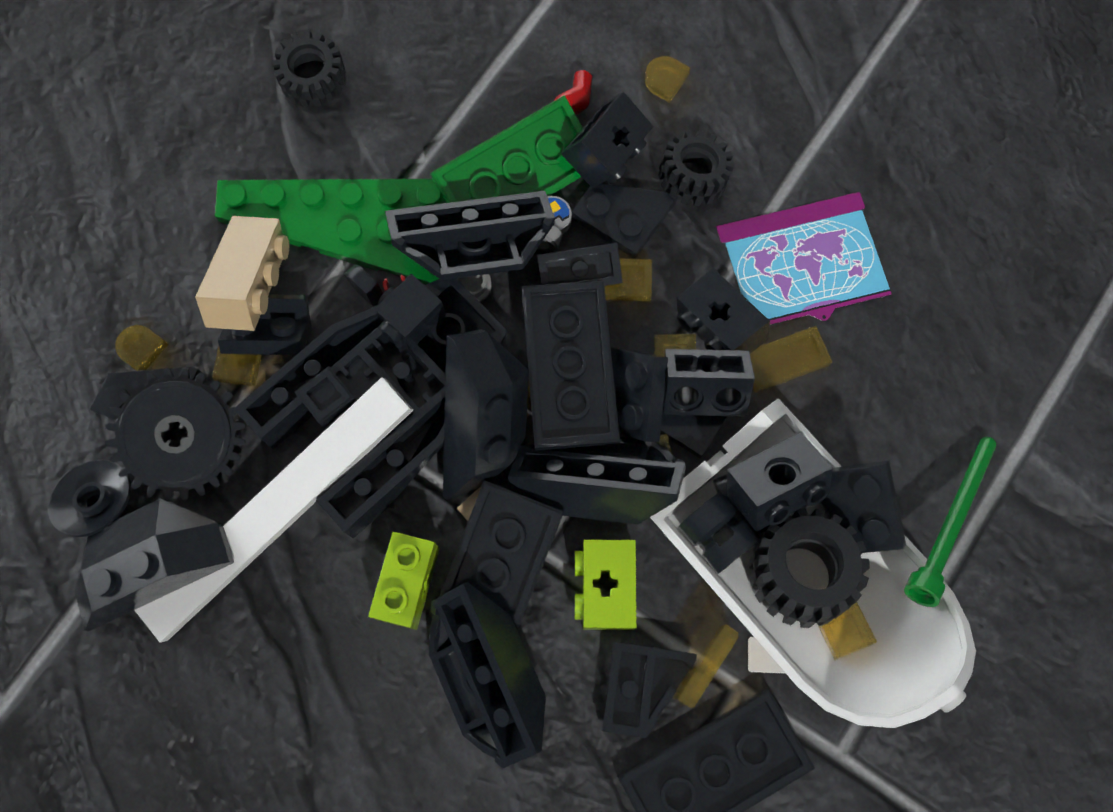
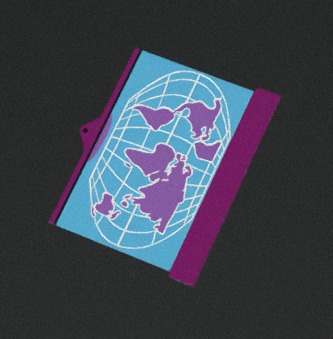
M860 192L716 226L721 243L726 244L741 294L770 320V324L807 315L826 321L835 308L891 295L862 211L865 205Z

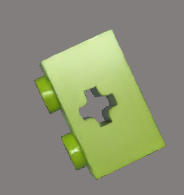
M392 532L368 617L414 630L418 629L440 550L435 542Z
M584 540L583 551H575V576H583V594H575V620H583V630L636 629V540ZM601 574H608L609 582L616 583V588L610 590L608 597H602L601 590L593 588V583L599 582Z

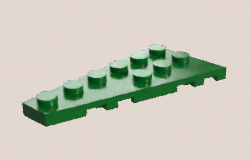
M433 179L217 180L215 217L220 223L227 225L232 216L276 218L280 220L282 233L288 237L289 244L298 247H301V245L318 250L320 254L375 271L380 269L399 276L403 275L405 279L412 274L421 283L428 284L439 278L392 245L385 211L447 202Z

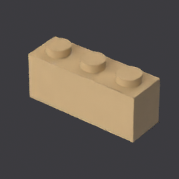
M232 216L195 296L205 328L255 331L260 315L265 314L267 311L268 295L271 287L276 286L278 283L281 262L283 259L286 260L289 254V240L282 233L279 219Z

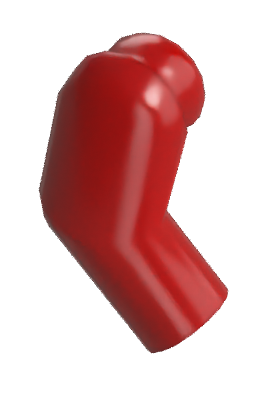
M586 70L577 71L574 74L573 87L559 94L555 100L565 95L575 115L586 110L591 96V73Z

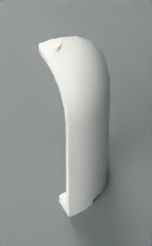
M778 398L761 410L723 445V448L728 453L724 454L720 450L707 462L704 461L684 477L678 500L650 518L795 685L825 711L857 725L896 728L924 719L939 709H942L945 713L950 712L966 698V693L963 690L972 675L976 655L972 632L954 592L945 581H943L945 591L939 605L936 607L919 605L906 596L904 588L910 574L917 571L918 568L924 567L927 561L925 556L906 536V546L904 549L861 554V558L869 559L870 569L863 574L869 577L867 586L860 592L862 596L854 605L828 624L818 626L815 623L810 628H800L799 621L794 622L791 626L783 623L784 615L779 612L774 617L766 611L770 604L766 600L759 603L755 597L759 589L758 586H751L749 577L753 573V569L749 568V563L755 553L753 550L756 544L717 575L702 557L704 548L701 545L693 546L678 528L688 516L717 494L713 480L726 475L727 469L800 432L803 433L833 468L841 467ZM821 502L814 506L806 507L808 515H811L815 509L825 510V518H831V515ZM724 527L712 538L721 546L731 537V534ZM765 532L759 534L758 536L761 538ZM806 549L787 551L786 563L788 570L798 583L810 589L827 588L829 581L828 570L819 556Z

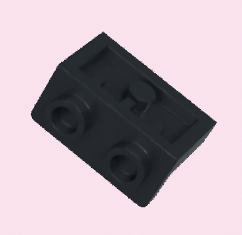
M269 294L267 311L265 314L260 315L255 331L222 330L218 338L220 354L297 355L305 348L312 330L307 297L305 295Z

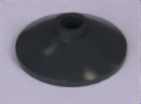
M94 460L81 464L68 472L58 482L49 500L48 513L54 527L67 536L86 537L100 532L110 523L117 520L125 510L131 495L129 476L120 478L118 475L123 468L108 460Z

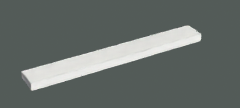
M381 377L223 526L234 560L233 564L135 610L160 643L168 641L305 513L321 495L341 479L414 410L386 378Z

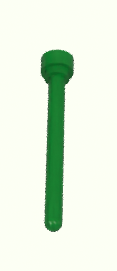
M984 437L980 440L925 566L912 572L906 583L904 593L909 599L919 605L936 607L940 603L945 591L944 577L942 575L943 569L996 449V441L991 437Z

